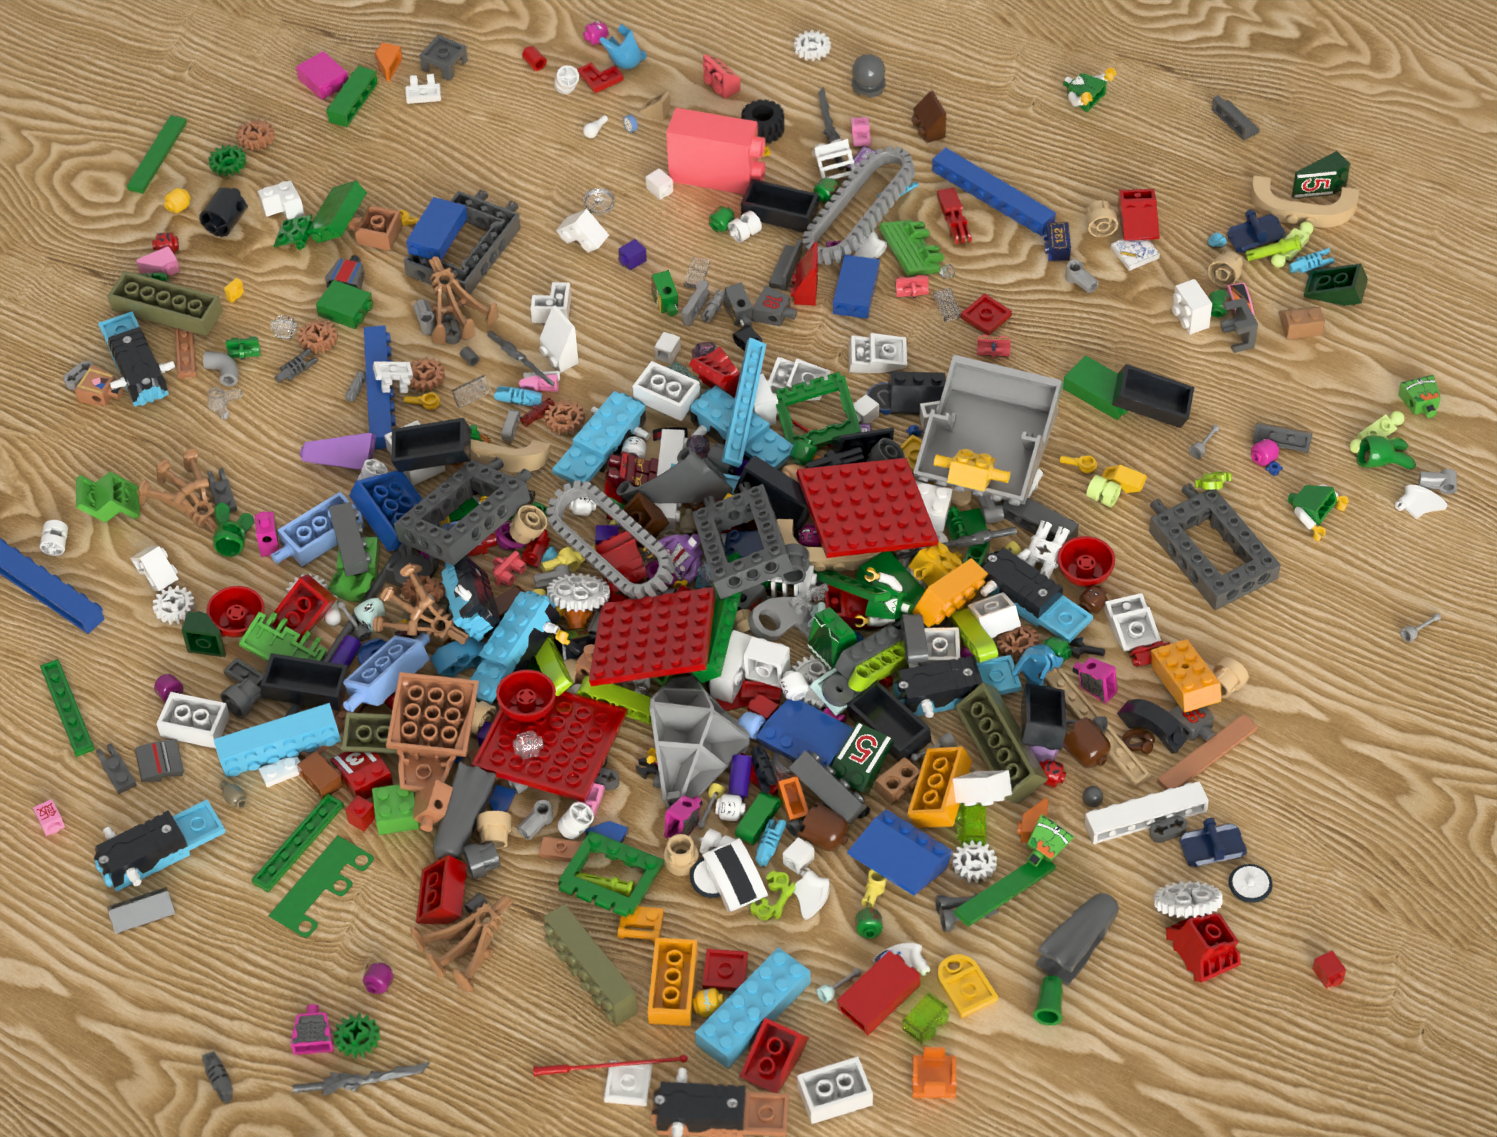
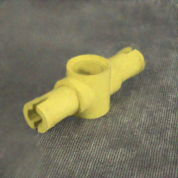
M566 547L558 553L556 558L542 562L541 569L543 573L553 571L557 566L567 565L570 567L571 572L579 569L586 559L576 550H573L572 547Z
M872 869L869 871L868 882L865 887L866 893L861 901L864 907L869 903L868 908L874 907L877 896L884 893L886 878Z

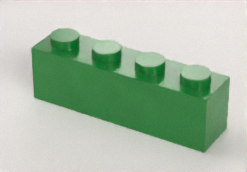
M357 66L355 71L351 73L348 81L343 84L341 91L336 94L331 105L327 107L326 114L328 115L329 123L346 128L349 126L378 84L375 70Z

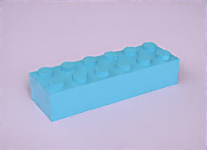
M330 703L213 739L226 777L238 776L242 772L257 770L261 766L277 763L286 757H297L303 751L314 752L320 746H333L337 742H341Z
M778 947L695 1032L696 1045L728 1069L754 1043L764 1018L775 1021L811 983L810 970Z

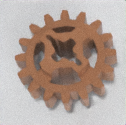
M251 119L250 123L245 121V126L240 125V129L237 130V140L240 146H244V149L250 147L251 151L254 148H257L258 151L260 147L267 148L266 144L271 145V140H274V129L271 123L267 124L266 120L261 122L258 119L254 122Z
M318 319L317 322L311 320V324L305 323V328L300 327V332L298 333L299 344L302 345L303 350L309 348L311 352L314 350L315 354L320 350L322 353H325L326 348L331 350V345L335 346L336 340H338L337 329L333 323L328 324V320L321 322V319Z
M425 357L423 361L418 358V362H411L413 377L410 380V388L415 387L416 392L422 389V392L425 393L426 389L432 392L433 387L438 389V384H443L445 372L440 361L435 363V358L429 361Z
M562 399L561 403L555 401V406L549 405V410H545V423L548 429L551 428L552 433L558 431V435H561L562 432H565L567 436L568 432L571 431L574 434L575 429L580 430L581 425H584L585 415L582 406L578 407L577 402L571 404V400H568L565 403Z
M420 575L419 579L427 592L432 595L435 601L440 602V598L444 597L442 581H437V578L430 579V576ZM406 579V582H403L402 595L405 600L409 599V603L416 602V605H419L418 602L421 599L415 590L416 587L411 579Z
M1021 624L1020 627L1015 628L1013 631L997 635V648L1000 649V654L1005 653V656L1011 655L1013 660L1016 657H1021L1027 648L1038 645L1040 642L1036 629L1031 630V626L1025 628L1024 624Z

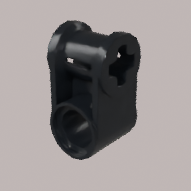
M750 325L732 334L734 342L744 352L749 338L762 342V338Z

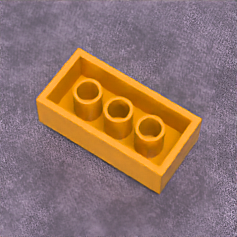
M972 558L930 585L912 613L922 614L923 623L928 628L935 623L939 625L946 616L949 618L956 609H962L967 601L971 603L976 598V591L983 587L985 584L984 579L988 573Z
M1188 639L1151 650L1152 669L1184 713L1221 702L1219 680Z
M963 746L927 748L907 812L917 828L953 827L960 803L955 801L953 778L968 774L972 765V759Z
M655 938L648 1003L649 1024L691 1026L698 960L697 940Z

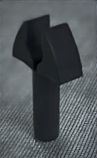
M1082 637L1075 638L1069 643L1070 646H1073L1070 647L1072 649L1071 656L1077 659L1083 653L1098 656L1105 655L1104 648L1087 646L1083 643Z
M642 758L638 760L639 765L646 766V768L636 766V772L646 780L649 774H656V771L659 772V769L653 763H647V758Z

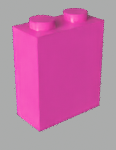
M324 51L296 66L298 79L321 100L342 89L343 84L348 81L347 71Z

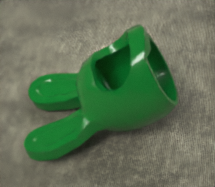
M1370 435L1363 438L1360 442L1356 460L1357 464L1362 468L1381 467L1390 463L1398 464L1409 470H1413L1416 467V462L1411 456L1395 451L1408 448L1407 442L1399 437L1388 439L1383 436ZM1367 450H1370L1369 460L1366 462L1365 453Z
M221 502L216 505L214 510L218 526L213 535V547L220 555L233 557L243 551L246 543L245 533L252 527L254 518L249 513H243L237 522L230 521V508L227 504Z

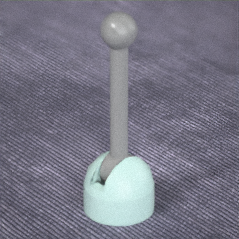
M855 968L853 973L832 987L827 984L819 987L816 991L820 1000L824 1003L831 1001L835 996V989L854 976H860L861 970Z

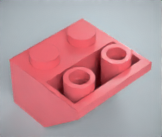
M707 54L703 55V80L714 89L716 94L726 99L741 90L740 77L718 58Z

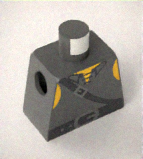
M742 282L725 287L724 308L735 326L742 325L743 328L747 325L752 326V305Z

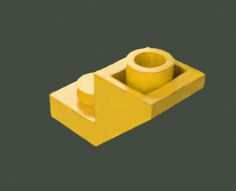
M1122 465L1106 467L1102 477L1107 479V482L1113 481L1121 485L1125 493L1140 492L1147 479L1145 474Z

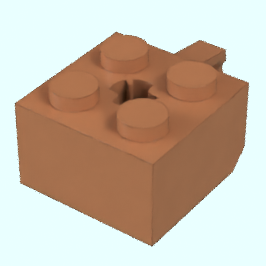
M372 205L367 208L363 218L353 217L349 223V229L356 231L357 244L389 251L402 227L400 211Z

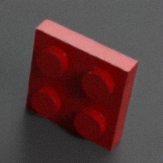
M985 293L961 313V319L986 335H991L1012 316L1010 309Z
M707 949L703 989L715 988L721 991H736L746 981L748 951Z

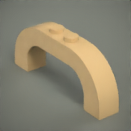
M1253 177L1251 200L1254 207L1263 216L1272 214L1282 223L1301 225L1303 222H1310L1313 227H1335L1351 219L1357 208L1360 189L1342 187L1341 195L1337 202L1330 205H1318L1279 199L1271 192V178Z
M471 439V460L486 466L495 457H498L504 463V466L500 469L502 471L520 472L522 469H527L530 472L538 470L547 464L551 444L532 440L529 446L514 449Z
M777 519L785 545L799 544L793 537V519ZM805 547L810 554V565H813L814 570L819 572L825 570H834L836 572L858 570L861 565L882 553L826 558L823 547Z

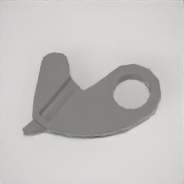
M795 597L770 598L752 610L749 614L748 623L751 631L758 638H763L767 641H776L793 626H796L809 641L812 628L808 627V622L812 619L810 612L813 606L817 604ZM763 614L771 617L777 629L771 631L764 628L759 621V615Z

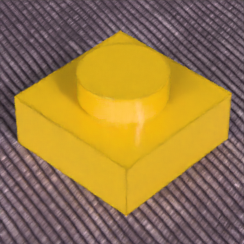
M235 278L224 288L226 299L231 303L240 298L244 293L242 281L238 278Z

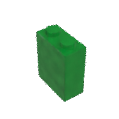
M333 280L316 303L318 316L356 329L363 322L368 311L372 310L373 301L370 292Z

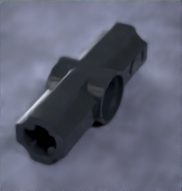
M858 446L841 452L830 450L824 457L806 462L805 467L814 468L864 462L861 448Z

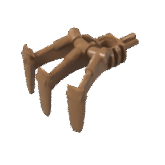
M432 257L429 260L434 271L430 281L434 288L433 292L437 296V305L433 304L432 313L435 314V323H437L432 333V342L434 344H444L446 341V330L443 324H441L445 312H452L455 319L459 321L463 328L460 334L462 340H468L475 336V324L472 319H464L460 307L466 305L474 311L477 310L485 315L487 326L492 325L499 318L496 303H492L489 309L486 308L460 286V282L456 279L455 274L452 273L451 268L444 270L439 257ZM447 280L449 283L442 284L440 281ZM452 290L459 297L457 301L453 296ZM442 293H446L449 304L441 305Z
M195 448L188 449L183 454L184 468L187 472L193 471L195 477L193 482L186 483L182 478L173 474L169 470L171 464L168 459L161 461L156 466L158 483L164 484L167 478L180 491L173 494L149 489L150 484L147 480H143L137 489L139 505L144 506L147 497L165 502L184 512L189 519L192 518V522L197 524L199 528L206 525L214 533L218 526L215 519V508L210 503L211 499L206 497L204 487H209L207 477L203 478L201 470L198 469L196 464L199 456L198 450ZM198 489L201 501L193 493L194 490ZM203 510L206 514H199L198 511Z
M409 563L403 567L400 574L405 577L410 576L421 601L418 602L419 605L413 606L400 597L402 593L400 588L386 586L381 594V599L386 602L393 599L411 614L409 617L411 619L408 621V624L392 623V620L388 617L377 616L373 620L374 631L381 632L388 628H396V630L407 631V635H417V631H427V635L432 636L434 634L435 638H441L442 641H446L451 637L465 645L470 635L455 627L452 620L453 616L449 613L446 614L445 609H440L432 595L427 592L417 573L422 571V566ZM429 608L436 618L427 614L424 610ZM422 618L430 622L431 627L418 626L419 619ZM441 620L445 622V629L443 631L439 628Z
M504 894L491 908L486 903H483L482 907L476 909V913H471L465 920L432 933L421 934L416 927L411 926L410 930L418 950L426 952L425 950L428 948L427 943L458 937L461 939L451 951L439 959H436L431 953H426L430 969L438 977H445L446 969L444 967L447 964L472 951L475 954L465 973L463 974L455 969L452 974L458 989L473 992L474 985L470 980L477 969H480L485 959L492 957L493 949L488 948L491 938L494 936L492 932L499 929L498 926L504 923L499 916L513 901ZM491 917L487 923H482L485 918Z

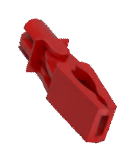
M955 188L937 190V198L944 219L947 221L950 236H953L956 245H958V238L960 244H965V236L967 242L970 243L972 237L968 229V220L962 215L963 207Z

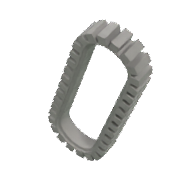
M888 146L886 151L879 148L876 149L877 154L871 152L866 155L868 160H861L860 166H857L854 169V173L848 176L849 181L845 180L842 184L843 188L839 187L836 191L837 195L834 194L830 198L831 202L825 204V209H821L819 212L820 217L816 216L813 219L814 224L810 223L807 226L808 231H804L803 234L806 252L814 242H818L820 237L878 167L890 163L902 166L897 175L840 244L827 248L818 246V264H822L824 261L825 265H832L833 260L836 263L842 262L844 255L852 256L851 251L856 252L859 249L858 244L862 245L864 243V237H868L871 234L870 229L874 230L876 228V222L880 223L883 219L882 215H886L888 208H892L894 201L900 198L899 193L903 194L906 190L905 186L909 187L912 183L911 179H914L915 168L912 157L907 150L903 151V148L896 147L894 150L893 146Z
M579 480L574 481L573 486L570 482L563 485L564 492L558 489L554 493L557 499L550 498L548 502L550 508H547L546 511L549 517L547 518L549 524L562 539L571 545L573 549L592 564L595 569L613 583L625 596H628L630 599H642L648 595L650 597L657 596L658 589L662 593L668 589L664 583L671 584L674 578L671 574L675 573L674 560L659 541L635 522L633 518L628 516L624 510L600 491L599 488L595 485L593 486L590 482L585 481L582 483ZM580 497L588 498L597 504L658 559L659 567L655 576L642 584H634L628 581L564 523L563 513L567 505Z

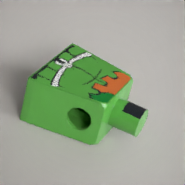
M1434 375L1400 382L1398 395L1413 414L1425 413L1427 418H1432L1437 414L1436 409L1439 407L1441 398Z
M1042 814L1038 818L1026 844V847L1032 850L1027 861L1035 867L1038 866L1042 859L1051 862L1074 836Z

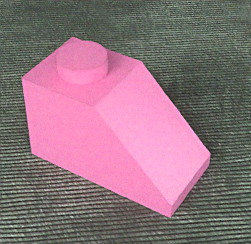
M168 246L136 260L139 273L143 275L147 273L150 276V272H163V274L171 276L180 272L177 258Z

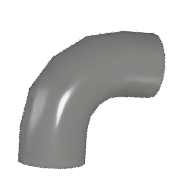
M204 352V369L219 370L221 372L220 382L225 386H235L238 383L239 370L234 359L221 352Z

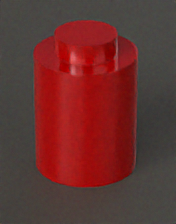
M529 46L523 50L522 58L534 71H540L546 66L547 59L536 47Z

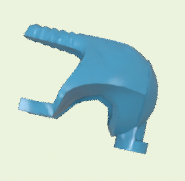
M623 24L617 29L624 36L621 45L613 36L609 40L600 37L599 41L609 52V58L618 67L624 69L635 68L640 61L645 60L647 57L646 52L640 50L637 46L632 29L625 27Z
M1038 644L1030 646L1020 657L1011 673L1016 677L1022 671L1029 684L1043 686V680L1047 673L1055 667L1059 669L1064 658L1057 657L1047 645Z

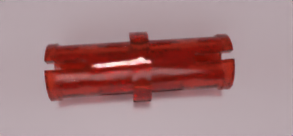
M548 397L539 405H534L532 410L520 417L521 423L528 427L538 418H543L545 410H549L548 406H555L554 401Z

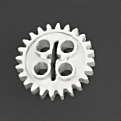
M572 573V576L565 574L564 578L558 577V580L553 579L552 583H549V587H547V597L556 607L560 606V609L567 608V611L574 609L575 612L578 610L585 612V609L593 611V607L599 609V605L603 606L605 602H608L610 590L609 585H607V582H603L602 578L597 579V576L590 577V574L583 576L582 573L576 576Z
M810 655V660L803 657L802 662L797 661L796 666H792L791 669L794 672H801L809 686L806 692L807 695L801 701L813 707H818V710L821 711L822 707L826 709L828 706L810 686L830 670L818 658L815 659L813 655Z
M1180 881V884L1172 883V886L1165 885V888L1160 887L1159 891H1155L1156 894H1154V904L1157 911H1162V914L1169 913V916L1177 915V918L1180 916L1185 918L1193 916L1196 918V915L1212 914V911H1217V908H1221L1222 894L1219 888H1214V885L1207 886V883L1200 884L1199 881L1196 883Z

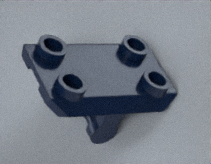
M1253 209L1245 213L1246 222L1230 227L1227 232V236L1235 251L1240 253H1246L1250 248L1272 241L1279 242L1280 239L1286 237V232L1276 216L1270 214L1256 218V212Z
M732 530L726 534L725 549L727 556L738 552L743 558L764 549L758 530Z
M1214 818L1205 819L1203 821L1204 828L1187 831L1179 840L1188 866L1199 867L1204 864L1238 859L1247 854V848L1239 828L1231 823L1216 826Z

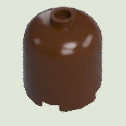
M1082 718L1073 724L1075 729L1070 734L1066 732L1063 748L1081 766L1092 768L1098 765L1100 767L1108 760L1107 756L1109 755L1111 744L1090 718Z
M816 802V809L812 807L802 823L805 828L803 832L799 831L798 837L829 852L837 850L840 845L845 846L850 837L847 834L849 829L848 822L841 815Z

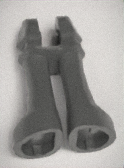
M977 893L970 897H948L944 895L935 897L936 911L941 915L940 920L943 932L951 931L955 922L960 920L954 915L955 910L950 909L961 906L978 895ZM995 909L983 918H989L997 914L998 909Z

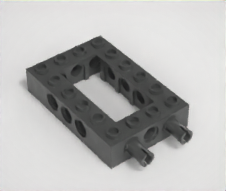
M482 189L477 192L475 197L458 191L450 202L466 206L467 219L463 226L467 222L488 230V232L481 237V241L477 246L472 248V252L467 259L462 261V269L453 266L451 263L447 264L441 261L444 270L451 268L452 273L459 280L460 286L469 294L472 293L521 228L519 213L515 212L519 208L518 204L509 201L507 206L503 208L485 200L488 198V193L485 190L482 192ZM409 253L404 259L406 275L432 285L430 277L434 274V271L429 263L430 259ZM447 280L440 281L442 284L449 283Z
M495 457L486 466L474 460L467 462L394 523L398 540L454 566L530 501L526 482L531 479V473L527 469H522L514 477L502 473L498 470L504 466V463L498 457ZM473 490L481 493L484 497L488 496V498L448 531L436 526L441 521H444L454 510L459 509V506L467 499H471L474 495Z
M744 482L745 487L741 483L739 485L741 493L716 502L713 496H708L709 502L707 497H705L703 500L705 507L692 512L709 571L721 599L794 570L770 498L763 484L751 488L749 482ZM755 519L764 549L730 562L726 555L727 551L722 542L723 539L720 532L727 529L730 530L734 526Z
M1188 483V486L1185 485L1181 490L1188 500L1170 509H1167L1160 499H1156V501L1154 500L1150 504V507L1157 514L1151 517L1150 534L1214 610L1278 579L1281 564L1216 489H1209L1199 494L1192 484ZM1211 518V527L1219 532L1223 537L1222 540L1231 546L1234 550L1233 553L1238 555L1245 564L1221 575L1186 534L1185 530L1195 525L1199 526L1201 522Z

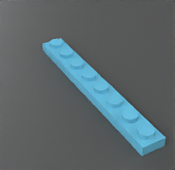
M749 338L746 343L722 462L738 468L742 465L767 345L753 338Z

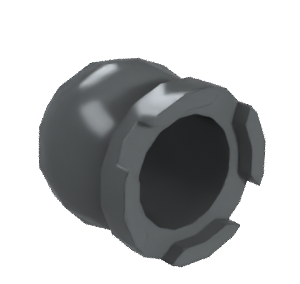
M863 54L855 60L852 67V89L858 96L862 94L872 98L883 93L886 85L884 77L886 69L883 60L874 54Z

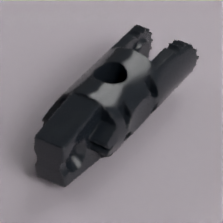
M755 746L751 750L752 764L760 789L764 794H767L771 790L770 785L774 786L777 780L765 749Z

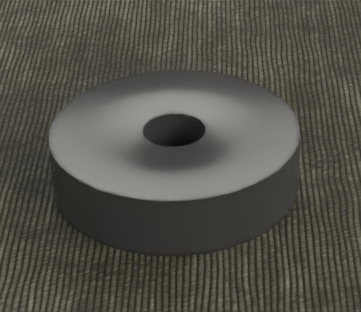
M833 675L823 684L822 695L829 704L843 707L854 697V690L848 686V680L845 677Z

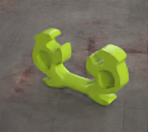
M1216 471L1209 474L1206 472L1202 478L1195 480V488L1201 487L1205 490L1221 489L1225 481H1232V472Z
M773 870L768 873L766 878L771 891L777 892L782 889L779 899L774 905L770 906L769 900L761 898L760 905L756 906L754 901L750 906L752 915L757 916L761 921H767L775 916V920H778L782 915L787 899L796 889L794 882L790 885L787 873L775 872Z

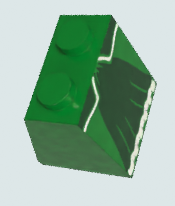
M829 607L815 614L807 647L829 670H832L842 651L855 645L858 641L855 632Z

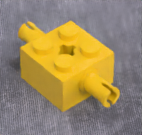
M962 449L953 458L937 454L934 459V466L950 469L947 483L985 491L992 479L1007 484L1010 479L1011 472L996 469V458L986 453L976 454L972 450Z
M938 542V546L921 549L908 567L914 571V577H918L917 580H923L930 586L962 565L963 556L962 554L958 555L959 551L951 553L946 545Z

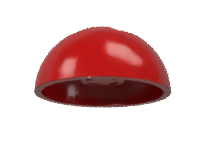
M1080 536L1070 539L1063 544L1058 553V565L1062 575L1070 583L1079 587L1097 586L1111 575L1115 566V554L1112 548L1103 540L1090 536Z
M230 586L218 591L211 597L207 604L206 612L222 635L240 638L244 636L258 612L264 614L265 605L262 597L255 590L245 586Z
M520 670L507 675L501 680L496 690V697L501 710L509 718L518 722H533L541 719L551 710L556 697V689L552 680L545 674L534 670Z

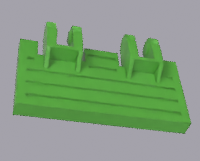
M912 220L880 223L879 229L907 276L939 273L940 266L938 263H941L945 257L943 253H939L940 248L937 245H926L923 239L928 238L930 232L925 229L926 225L923 221L913 222Z
M258 612L239 642L240 647L267 662L271 653L321 661L327 652V649L319 646L322 640L320 637L314 640L310 649L304 647L311 636L309 631H306L300 642L297 643L300 634L285 627L288 622L286 618L280 621L276 630L270 628L277 618V613L275 612L271 614L265 624L263 622L266 619V615Z

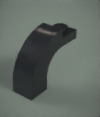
M1143 699L1128 700L1117 713L1128 728L1143 727L1153 732L1171 754L1177 753L1187 740L1177 727L1180 723L1165 709L1150 701Z

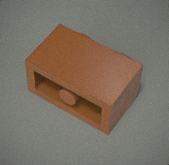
M317 751L297 764L299 775L322 799L327 793L332 795L343 787L340 771L337 768L333 769L330 766L329 760L324 755L321 756Z

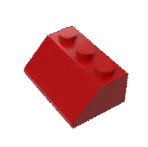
M447 855L422 869L416 923L448 925L461 918L467 864Z

